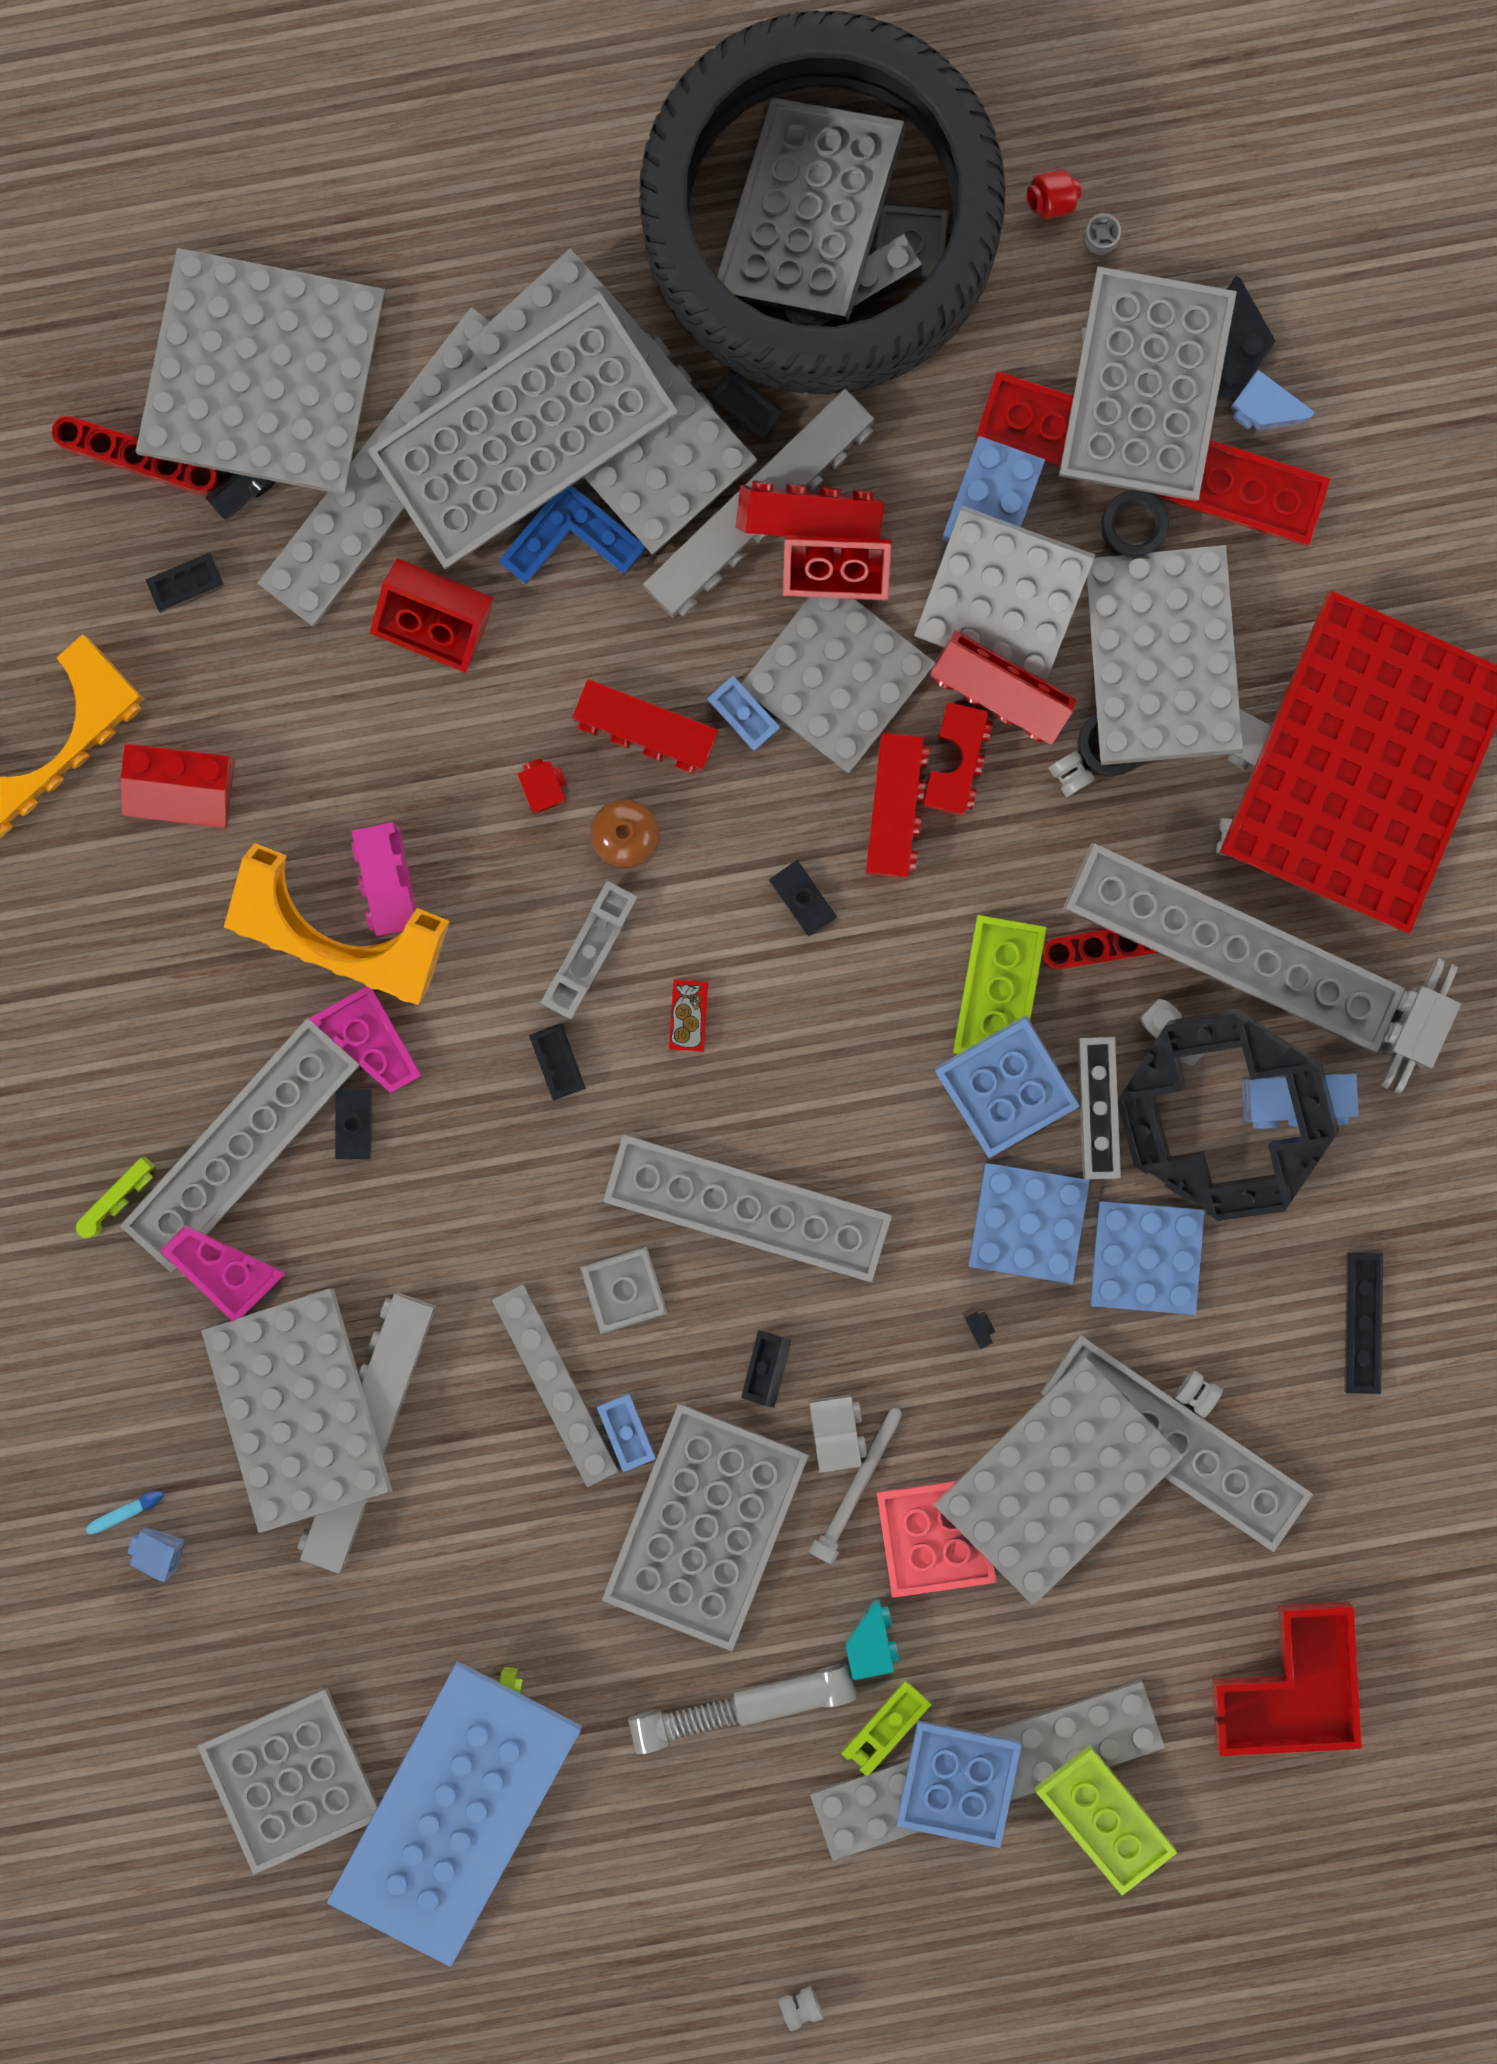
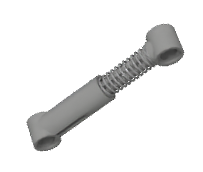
M843 1663L819 1669L812 1674L734 1692L731 1701L725 1698L723 1703L719 1700V1704L713 1702L709 1706L707 1703L706 1707L701 1705L697 1709L695 1706L694 1710L688 1708L687 1712L683 1709L682 1713L676 1711L675 1715L672 1712L670 1714H663L661 1710H652L631 1716L627 1720L636 1754H646L668 1747L670 1745L669 1741L675 1740L677 1736L681 1738L682 1734L687 1737L688 1733L693 1735L694 1731L699 1734L700 1730L706 1732V1728L711 1731L712 1727L718 1729V1725L722 1728L724 1724L730 1726V1722L734 1725L738 1722L741 1727L819 1707L840 1706L856 1700L857 1695L849 1664Z

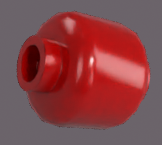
M1064 169L1034 176L1031 185L1028 186L1026 191L1029 208L1034 214L1037 213L1044 220L1072 213L1077 206V199L1081 197V187L1078 180L1072 178Z

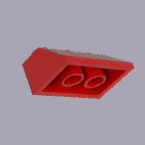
M785 535L783 596L888 600L891 539Z
M397 558L383 581L369 634L466 673L487 625L494 597Z
M125 743L120 777L122 816L227 828L235 759L225 755Z

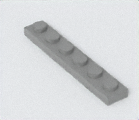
M522 1284L492 1299L586 1486L589 1487L617 1473L619 1469L525 1285Z

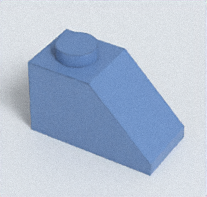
M1259 370L1229 409L1235 413L1233 419L1246 429H1250L1252 426L1256 430L1305 424L1315 413Z
M145 1527L140 1531L139 1535L134 1534L128 1548V1554L132 1555L130 1565L159 1581L165 1582L176 1573L186 1540Z

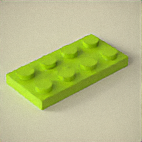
M977 915L952 1053L959 1054L1025 1015L1030 1021L1047 927Z
M1091 1745L1087 1746L1034 1787L1039 1797L1122 1896L1177 1854L1176 1848Z

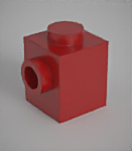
M542 758L522 765L524 771L517 773L534 815L567 803L562 788L568 785L560 766L554 768L550 761L544 763Z

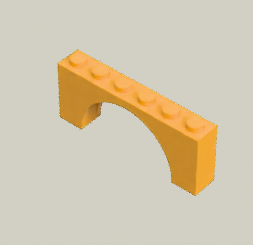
M83 634L57 657L70 678L76 701L75 721L70 737L61 752L42 768L21 776L0 777V838L11 830L13 826L10 822L19 814L22 816L27 815L37 806L36 798L45 790L48 793L52 792L64 781L62 775L70 767L74 769L80 767L90 757L87 752L98 743L101 746L110 740L116 733L113 728L123 719L125 722L130 721L142 709L139 704L145 699L94 643Z
M257 843L251 846L241 861L224 928L234 931L239 936L249 937L267 944L274 950H282L297 956L304 962L314 963L327 968L336 975L346 976L364 983L371 989H379L394 995L401 1001L419 1005L430 987L450 922L449 920L417 908L406 923L404 930L389 941L371 946H353L337 942L314 929L294 906L285 880L287 855Z

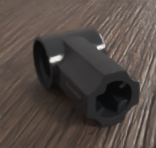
M232 473L205 498L222 518L227 521L253 497L258 498L266 493L276 481Z

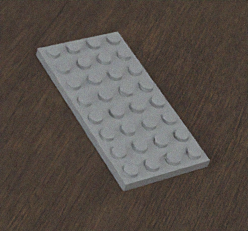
M570 248L466 344L489 368L598 293H603L680 413L584 478L650 553L654 555L758 460Z
M600 292L367 451L443 568L448 569L680 412L603 293Z

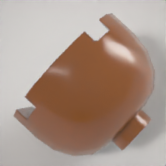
M618 799L605 804L595 814L590 826V841L595 853L606 864L618 869H632L645 863L654 855L659 843V826L654 814L644 804L632 799Z

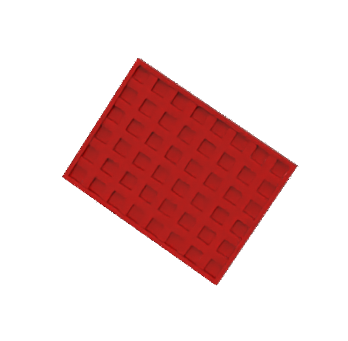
M1328 591L1219 852L1394 929L1410 934L1497 727V665L1337 592Z

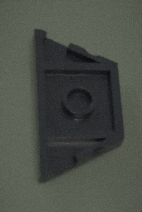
M1237 275L1226 289L1237 292L1217 397L1220 400L1235 401L1276 342L1244 283Z

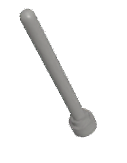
M892 1408L889 1411L826 1534L820 1535L818 1540L814 1539L808 1551L810 1554L831 1565L834 1564L839 1554L837 1548L840 1544L837 1541L902 1418V1411L900 1409Z

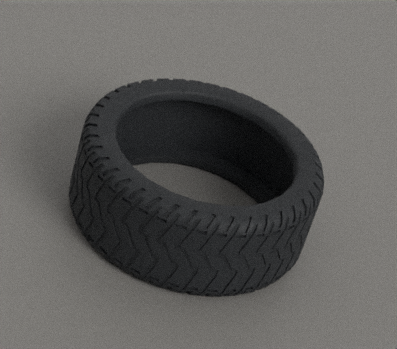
M818 10L794 14L788 13L767 19L765 22L759 21L750 25L739 33L731 34L718 43L715 48L709 49L694 63L693 67L687 69L676 83V88L669 92L660 108L661 112L657 114L649 134L650 139L647 140L645 145L639 192H641L639 205L642 230L654 280L658 283V288L665 304L671 308L670 311L679 325L687 330V334L701 349H706L707 353L723 366H729V369L747 379H753L760 384L771 388L779 387L781 390L800 394L807 392L808 394L829 395L841 393L843 390L848 392L859 391L861 388L866 389L880 385L888 380L899 377L932 357L960 329L982 295L994 264L1005 215V175L1003 158L995 129L987 112L984 110L981 100L972 87L969 86L965 77L950 64L946 57L932 46H929L924 40L908 31H903L902 28L896 25L876 20L874 17L855 13L849 14L845 11L820 12ZM807 87L848 89L877 98L906 116L934 149L946 172L954 206L953 230L948 246L929 277L906 299L871 319L837 327L799 326L764 315L734 296L710 270L694 240L690 224V199L698 171L719 134L749 108L774 95Z

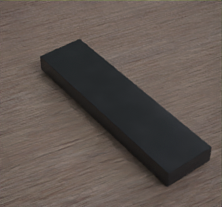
M1347 1252L1345 1393L1381 1394L1383 1253Z

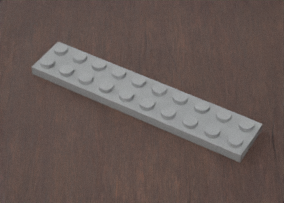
M472 307L352 460L345 495L327 492L257 584L312 627L316 626L405 511L403 504L367 450L488 369L466 344L490 322Z
M1091 843L1063 906V909L1372 1052H1378L1405 990L1404 987L1095 843Z
M1141 1679L982 1733L1022 1743L1010 1801L1035 1793L1034 1787L1089 1745H1091L1108 1767L1165 1748ZM909 1759L873 1770L868 1776L862 1774L810 1792L832 1861L920 1832L896 1827Z

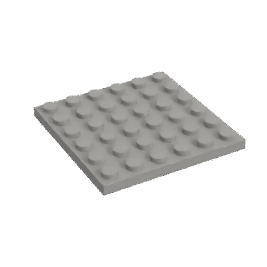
M177 248L136 453L138 455L345 495L385 289Z

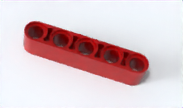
M72 416L60 417L52 426L51 434L54 441L70 453L200 496H207L220 485V474L215 469L177 462V470L172 475H163L161 468L166 461L164 459L144 456L140 463L130 464L128 457L130 452L137 447L138 438ZM71 426L77 427L78 435L76 439L72 442H64L62 438L64 430ZM109 437L111 439L110 449L105 453H97L95 449L97 441L100 438ZM201 470H209L211 473V479L205 486H197L194 482L196 474Z
M1106 929L1052 939L1044 945L1042 959L1047 967L1053 970H1061L1156 954L1158 952L1138 943L1132 952H1125L1118 944L1120 935ZM1089 938L1099 940L1102 945V952L1097 958H1091L1084 952V943ZM1054 944H1061L1067 949L1068 957L1062 964L1054 963L1049 957V950Z

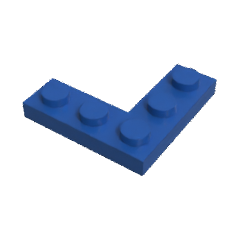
M571 485L547 501L499 559V563L527 585L570 531L623 575L629 571L647 548Z

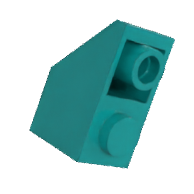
M879 1598L872 1599L845 1640L853 1680L894 1672L893 1662L899 1661L895 1640L888 1642L886 1628L892 1627L888 1606L881 1607Z

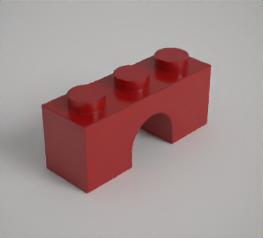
M947 702L938 739L955 744L961 752L962 761L960 767L954 772H930L922 807L958 816H964L966 809L973 810L977 793L976 789L971 788L973 776L981 775L985 755H980L979 750L982 741H989L993 721L987 720L989 711Z

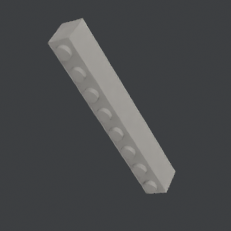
M843 390L745 486H752V481L757 480L774 483L773 488L786 489V484L792 483L807 486V491H814L823 482L820 476L829 467L833 470L837 469L848 458L846 451L854 443L860 446L872 435L874 431L870 427L874 424V418L847 390ZM740 490L643 583L644 589L672 618L678 613L682 617L685 616L697 604L694 598L703 589L709 592L722 580L723 577L719 574L728 565L734 568L746 557L748 553L744 549L755 540L759 544L768 536L744 533L735 527Z
M398 1292L393 1295L392 1299L386 1298L383 1304L380 1318L385 1319L381 1332L374 1331L368 1347V1351L373 1352L369 1365L363 1364L359 1372L382 1457H384L437 1307ZM368 1499L313 1516L314 1521L311 1530L304 1529L297 1549L303 1551L300 1560L340 1574L344 1570Z

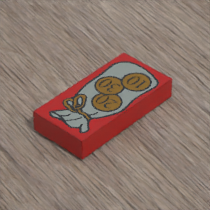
M673 980L669 1050L704 1052L709 982Z

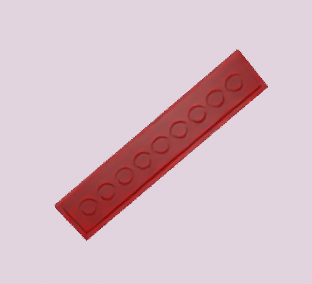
M997 371L975 440L977 441L978 437L981 436L1045 459V463L1061 467L1073 395ZM1209 440L1198 501L1159 494L1153 495L1160 500L1308 547L1311 543L1331 478Z

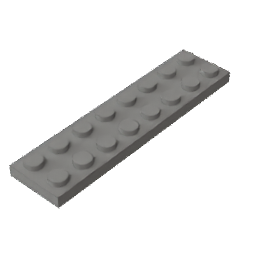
M307 1018L120 1227L168 1271L174 1273L177 1267L161 1253L160 1249L184 1225L208 1235L331 1099L336 1091L358 1069L359 1063Z
M624 1134L603 1202L868 1282L873 1280L892 1217L888 1213Z
M1079 1335L1040 1393L1045 1395L1085 1356L1184 1457L1164 1478L1274 1552L1313 1496V1493Z

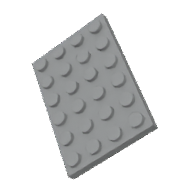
M772 97L718 271V279L734 296L744 302L848 322L907 128L905 122Z
M1097 267L1059 472L1060 477L1192 501L1199 500L1237 291Z
M1226 545L1151 552L1144 556L1135 557L1117 555L1094 558L1087 575L1101 765L1243 753Z
M329 1288L235 1319L234 1322L229 1321L201 1330L259 1533L392 1492L334 1289Z
M1083 1356L934 1503V1506L1034 1606L1184 1457Z
M678 1403L602 1601L733 1651L809 1454Z

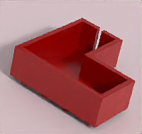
M1348 1601L1278 1605L1282 1675L1212 1679L1213 1711L1217 1715V1717H1214L1216 1751L1220 1756L1362 1749L1354 1607Z

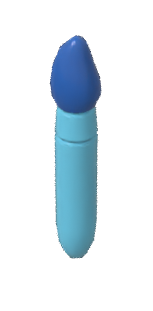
M159 1491L145 1493L139 1500L132 1501L92 1521L87 1526L86 1532L89 1534L102 1532L137 1515L143 1510H150L164 1497V1494Z

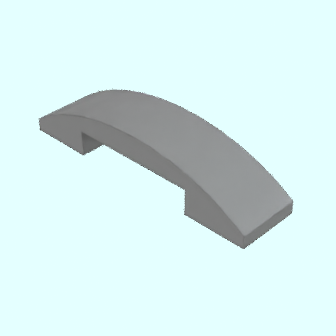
M606 881L563 964L541 1000V1005L572 1020L623 928L638 898L637 896Z

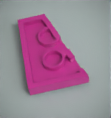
M365 986L309 1018L311 1022L327 1034L332 1041L348 1053L390 1093L422 1076L374 989Z
M186 1225L160 1249L161 1253L233 1322L235 1319L243 1317L285 1275L283 1271Z

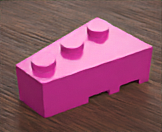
M391 822L352 830L354 842H351L353 857L355 863L359 862L362 876H358L362 897L367 896L370 910L365 911L369 931L375 930L377 937L401 933L417 908L400 826Z

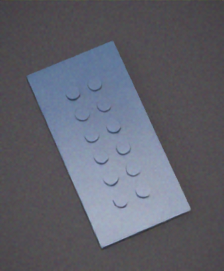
M456 1661L328 1897L327 1904L451 1967L578 1737L582 1726Z

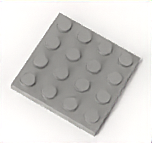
M962 506L914 636L945 647L952 633L956 630L1047 682L1095 554Z
M809 597L741 685L761 706L849 774L930 672L935 662L855 599Z
M327 1688L197 1745L253 1875L368 1825L378 1807L377 1800Z

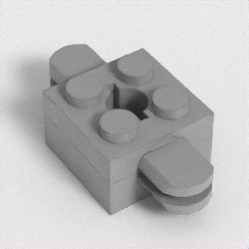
M1439 957L1434 961L1423 986L1411 987L1409 992H1403L1396 1010L1400 1011V1014L1394 1024L1390 1022L1382 1042L1386 1043L1383 1051L1392 1056L1380 1080L1381 1087L1386 1089L1389 1087L1401 1061L1404 1060L1392 1090L1397 1094H1401L1414 1066L1433 1068L1462 1004L1446 997L1458 969V966L1452 963L1446 968L1436 991H1433L1445 963V960Z

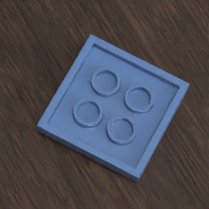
M1026 1015L935 1067L937 1076L988 1158L1080 1107L1078 1099Z
M985 1163L968 1267L1073 1284L1090 1180Z
M1098 1201L1090 1306L1196 1315L1204 1210Z
M917 1720L896 1827L1001 1848L1022 1743Z

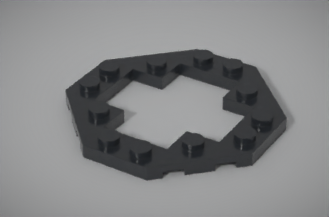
M1237 1009L1169 1020L1118 1099V1108L1134 1167L1145 1174L1151 1173L1166 1183L1164 1185L1166 1188L1186 1201H1189V1199L1207 1210L1206 1214L1217 1221L1285 1212L1339 1132L1323 1065ZM1242 1047L1251 1080L1285 1075L1301 1137L1270 1142L1268 1148L1275 1171L1274 1175L1212 1183L1204 1151L1176 1156L1170 1155L1155 1095L1180 1092L1186 1088L1179 1057Z

